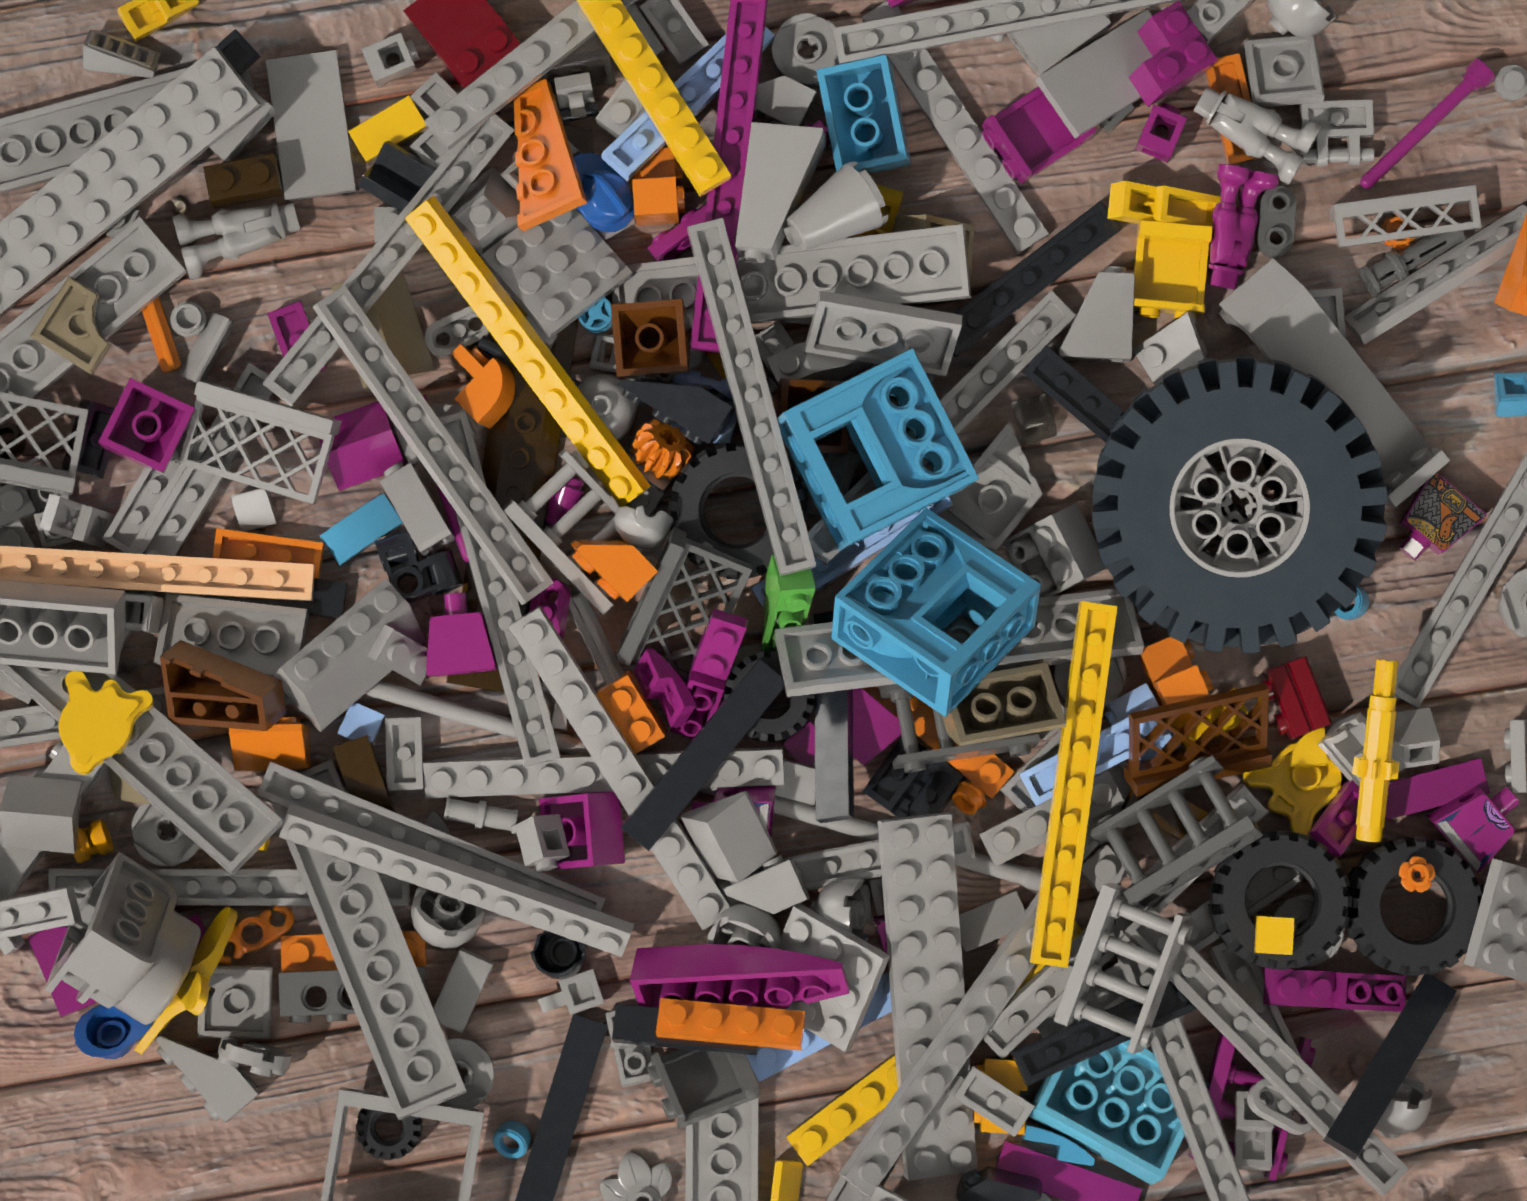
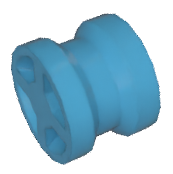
M605 297L578 317L583 327L595 334L604 333L612 327L611 303Z

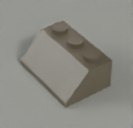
M401 270L366 313V316L410 379L434 372L435 369L425 344V338L403 270ZM344 282L332 285V293L339 289ZM359 374L363 389L367 393L372 392Z
M1047 662L990 672L947 717L942 715L947 735L959 746L1063 728L1067 724Z

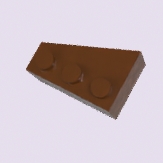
M179 640L160 656L168 719L173 724L268 731L286 714L283 684L280 679L182 640Z

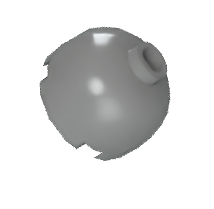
M1267 0V7L1273 15L1269 22L1282 35L1287 31L1297 37L1308 38L1317 35L1327 28L1337 18V15L1329 4L1325 8L1320 5L1322 3L1321 0Z
M596 374L583 379L578 385V389L616 440L621 442L632 432L635 426L638 405L622 395L624 389L617 385L621 379L613 375Z
M848 878L827 884L819 893L817 901L812 902L810 909L835 925L868 942L870 934H863L865 921L872 923L873 900L869 885H862L866 880Z
M419 886L413 899L411 918L416 932L424 941L444 949L456 948L470 941L477 933L485 911L483 908Z
M747 903L737 904L719 915L708 934V944L746 945L780 949L782 933L777 920L769 912Z
M1406 1076L1375 1126L1378 1133L1387 1138H1398L1402 1134H1408L1420 1128L1426 1121L1430 1111L1433 1096L1432 1089L1426 1092L1424 1091L1425 1083Z

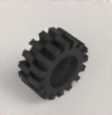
M363 1108L357 1117L356 1131L358 1133L357 1139L359 1143L361 1142L364 1147L363 1149L367 1153H371L377 1159L392 1160L404 1157L416 1147L422 1135V1118L409 1116L401 1119L403 1122L401 1136L396 1140L386 1141L378 1136L375 1125L380 1115L389 1112Z

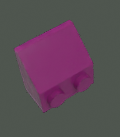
M130 378L98 443L104 449L136 464L165 473L196 409Z
M615 792L587 793L539 799L540 815L560 814L570 856L558 861V867L552 870L625 863L623 831L620 828L622 825L620 800Z

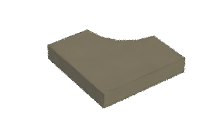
M68 276L30 335L37 342L92 376L112 346L101 335L96 324V308L101 296Z

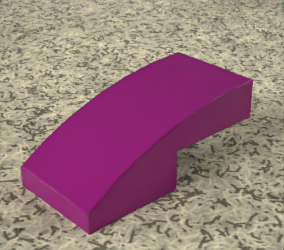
M653 648L646 649L633 670L645 699L658 698L670 727H682L697 705L686 684L674 668Z

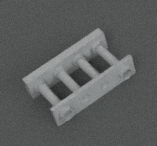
M563 449L558 455L566 464L527 502L522 500L517 505L511 499L502 507V510L591 604L604 615L613 604L607 599L609 595L598 585L597 581L599 579L596 578L591 582L582 573L584 569L572 558L574 553L572 552L567 557L558 546L562 543L561 538L600 500L614 514H616L619 506L585 471L590 465L576 451L569 454ZM577 474L591 490L551 528L547 526L542 531L533 521L538 516L536 512ZM614 518L591 540H611L618 532L615 529ZM662 542L651 549L635 548L644 557L651 551L659 559L662 553L659 548L664 543Z
M1107 883L1101 887L1054 1021L1065 1026L1074 1025L1078 1020L1082 1021L1083 1018L1130 1037L1131 1040L1127 1052L1135 1054L1142 1052L1144 1048H1149L1153 1041L1156 1029L1152 1025L1181 945L1185 946L1192 934L1193 925L1189 924L1192 914L1187 912L1176 914L1174 922L1126 903V898H1123V892L1126 888L1115 883ZM1121 916L1168 935L1162 955H1157L1114 937L1111 928L1115 918L1118 919ZM1109 950L1155 969L1156 971L1149 990L1101 971L1102 968L1098 964L1102 953H1106ZM1099 985L1142 1003L1143 1007L1137 1024L1089 1005L1086 997L1090 986Z

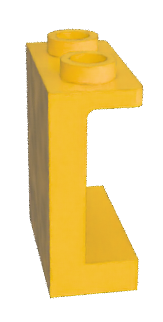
M1140 221L1137 229L1134 262L1133 310L1139 311L1138 316L1160 318V313L1174 314V319L1177 320L1193 310L1195 318L1196 316L1201 317L1205 313L1204 295L1212 227Z

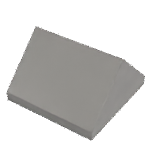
M9 775L0 806L2 847L76 854L83 781Z
M747 791L681 814V819L696 848L715 878L739 883L777 854V849Z

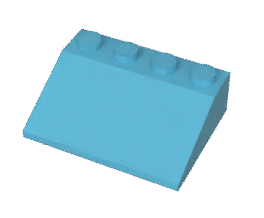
M1130 1040L1043 1079L1031 1103L1035 1107L1028 1116L1029 1118L1150 1185L1164 1179L1185 1134L1153 1052L1144 1048L1142 1052L1129 1053L1127 1048Z

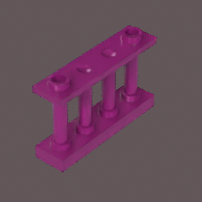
M1221 1032L1219 1033L1207 1079L1209 1085L1207 1088L1219 1120H1222L1223 1117L1235 1120V1105L1228 1104L1227 1099L1222 1098L1225 1084L1231 1085L1234 1082L1252 1087L1260 1080L1266 1078L1260 1074L1238 1069L1236 1064L1231 1063L1236 1048ZM1300 1037L1299 1045L1296 1048L1301 1059L1311 1068L1316 1049L1311 1047V1039ZM1274 1125L1272 1131H1276L1272 1145V1168L1270 1171L1265 1172L1264 1177L1276 1181L1277 1174L1283 1175L1288 1160V1153L1283 1152L1288 1132ZM1228 1141L1234 1156V1143ZM1189 1148V1152H1188V1155H1187V1156H1189L1190 1158L1194 1159V1158H1193V1155H1192V1153H1191V1150H1190V1148Z

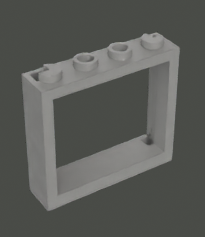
M346 1087L340 1088L321 1201H333L349 1106L395 1113L388 1094ZM440 1103L411 1115L471 1126L458 1201H470L484 1110Z

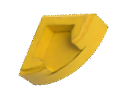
M1325 728L1311 731L1298 741L1291 755L1290 768L1327 765V754L1318 745L1325 737Z

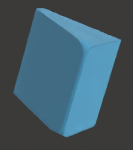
M1527 372L1495 373V410L1497 417L1527 416Z

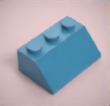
M885 54L817 69L836 172L850 161L858 163L854 167L858 172L866 170L868 173H878L912 165L892 62Z

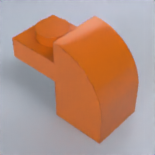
M459 344L451 355L467 370L473 379L454 399L478 424L491 429L507 412L513 402L515 395L513 373L506 363L494 357L490 359L477 346L470 349Z

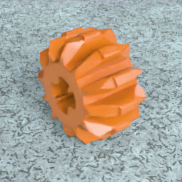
M653 419L650 423H644L639 428L630 452L636 456L634 463L644 466V473L651 471L657 479L663 475L671 480L675 475H680L685 465L690 463L689 460L693 455L694 446L689 443L690 439L680 431L681 426L674 427Z

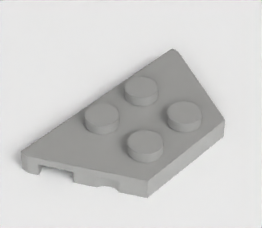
M1009 424L1003 428L973 465L979 479L968 487L949 496L954 506L938 515L987 549L997 551L1042 496L1039 485L1029 468V463L1014 435V430Z

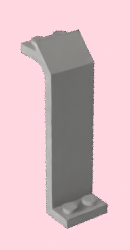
M1274 258L1219 303L1222 310L1218 314L1224 322L1243 330L1268 361L1272 362L1273 359L1290 364L1293 369L1315 376L1347 403L1362 423L1380 458L1383 481L1387 489V505L1397 507L1450 461L1441 449L1430 447L1308 290Z

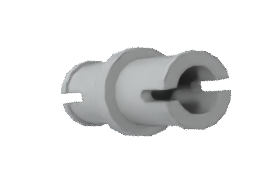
M447 797L443 820L473 824L475 829L481 830L482 826L511 831L510 827L516 825L518 810L486 805L487 801L482 800L478 804Z

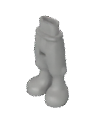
M1208 86L1193 110L1207 118L1205 124L1211 125L1224 137L1245 150L1244 152L1247 156L1262 158L1264 156L1278 169L1279 179L1288 185L1304 160L1302 156L1306 157L1322 128L1313 122L1308 123L1302 129L1288 127L1282 124V119L1275 110H1267L1248 100L1229 93L1227 94L1225 90L1220 94ZM1267 136L1275 137L1302 156L1278 148L1270 143Z
M275 202L271 205L252 206L235 210L222 208L212 215V219L203 221L190 220L184 214L172 216L180 246L192 243L196 239L213 234L223 235L222 238L214 242L181 248L190 280L200 278L203 273L204 264L213 258L222 255L225 259L237 260L243 254L261 249L281 240V237L282 240L286 239L285 234L301 230L293 203L277 207Z

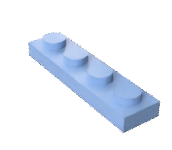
M1129 717L1100 731L1094 776L1129 758ZM1156 721L1140 723V733L1146 737L1157 725ZM1163 734L1154 743L1157 744L1165 740ZM1058 754L1019 774L1036 806L1052 798Z

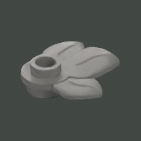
M627 1152L619 1164L618 1178L601 1181L600 1190L606 1201H639L641 1198H648L650 1201H662V1198L671 1189L672 1174L667 1163L658 1164L650 1169L640 1156Z

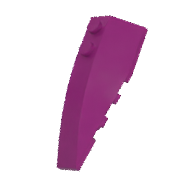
M701 944L637 948L630 976V982L639 1006L659 1008L660 998L788 1009L790 1004L795 1001L803 1000L809 1004L850 993V986L843 963L804 953L746 945Z

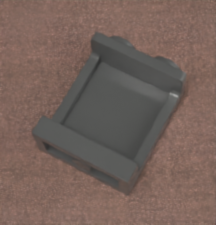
M679 1049L661 1057L658 1052L651 1054L652 1066L647 1068L649 1077L654 1088L661 1087L665 1096L661 1100L664 1113L668 1120L674 1118L678 1129L759 1098V1084L746 1054Z

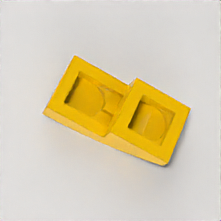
M133 0L118 7L117 12L134 42H137L180 18L198 6L199 1Z

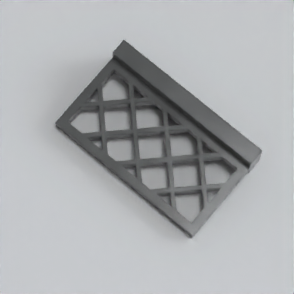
M673 527L655 566L658 573L648 581L619 643L616 661L628 666L631 661L638 663L644 654L642 651L645 645L660 640L666 653L661 656L667 662H670V665L683 682H686L689 672L679 668L676 659L690 654L695 656L699 643L695 644L689 630L708 625L711 617L703 601L721 595L725 604L723 611L732 614L752 572L753 565L686 538L687 532ZM689 551L704 557L707 566L690 572L685 562ZM728 567L741 572L738 581L724 586L717 571ZM682 569L684 574L678 576L680 570ZM711 573L717 588L699 593L693 579ZM687 581L693 596L676 601L671 591L672 587ZM732 591V594L729 598L727 593ZM668 598L670 604L664 605ZM697 603L703 617L686 623L680 608ZM673 611L679 625L662 631L657 620L659 615ZM654 627L656 633L651 634L652 629ZM683 632L689 647L672 652L666 638Z

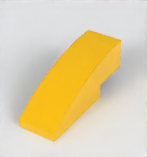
M1130 181L1111 183L1107 219L1135 224L1145 220L1212 227L1213 210L1215 205L1220 202L1221 197L1165 185L1155 187Z

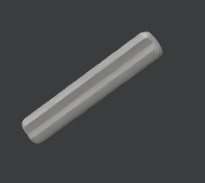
M582 593L572 596L570 598L569 612L607 684L624 674L619 662L616 661V656L587 598Z

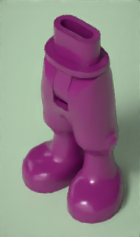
M1218 164L1217 178L1221 185V199L1215 205L1212 215L1213 226L1209 268L1213 269L1210 285L1236 290L1239 275L1245 274V271L1242 270L1247 266L1258 226V213L1254 210L1256 201L1262 191L1271 190L1278 186L1279 176L1251 171L1239 166ZM1240 187L1239 206L1236 208L1235 202Z

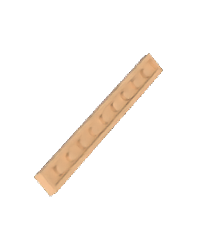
M0 546V580L101 589L313 601L314 564Z

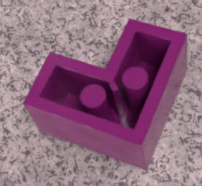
M1180 1L1151 16L1137 31L1153 57L1144 61L1128 78L1147 107L1203 76L1218 61Z

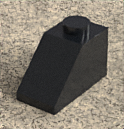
M988 1166L981 1171L974 1169L963 1175L957 1186L956 1198L958 1201H1035L1041 1198L1042 1183L1039 1178Z

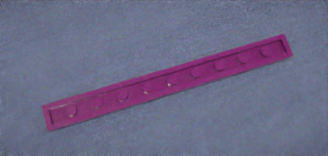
M730 0L713 147L730 172L731 179L708 192L705 222L723 218L736 269L738 267L739 255L735 243L751 123L755 119L768 0ZM698 274L690 348L697 351L720 353Z

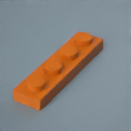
M416 930L402 931L416 967L427 966L426 941L420 937ZM324 934L280 936L282 972L338 970Z
M660 998L656 1035L662 1038L802 1051L806 1014L805 1011Z

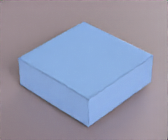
M355 702L348 708L337 734L351 740L368 735L373 744L386 715Z

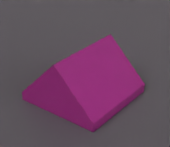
M379 401L332 417L342 421L339 433L334 437L327 462L339 491L384 475V471L399 462L406 466L388 414ZM319 438L320 445L322 448L323 439Z

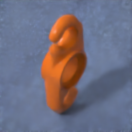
M273 906L274 911L281 912L285 916V922L282 926L277 927L271 923L272 911L270 909H265L260 915L247 917L236 924L228 940L235 947L233 957L240 959L247 952L258 951L289 932L294 923L292 910L288 906ZM249 924H256L263 930V937L256 944H249L242 938V931ZM223 955L219 964L229 965L232 959Z

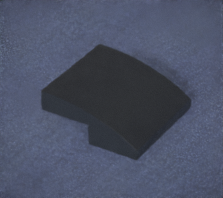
M901 737L862 792L897 818L942 813L956 792L958 783L965 781L966 778L945 762L926 764L925 770L913 773H905L904 768L894 769L892 762L898 755L905 754ZM918 743L919 752L929 751Z

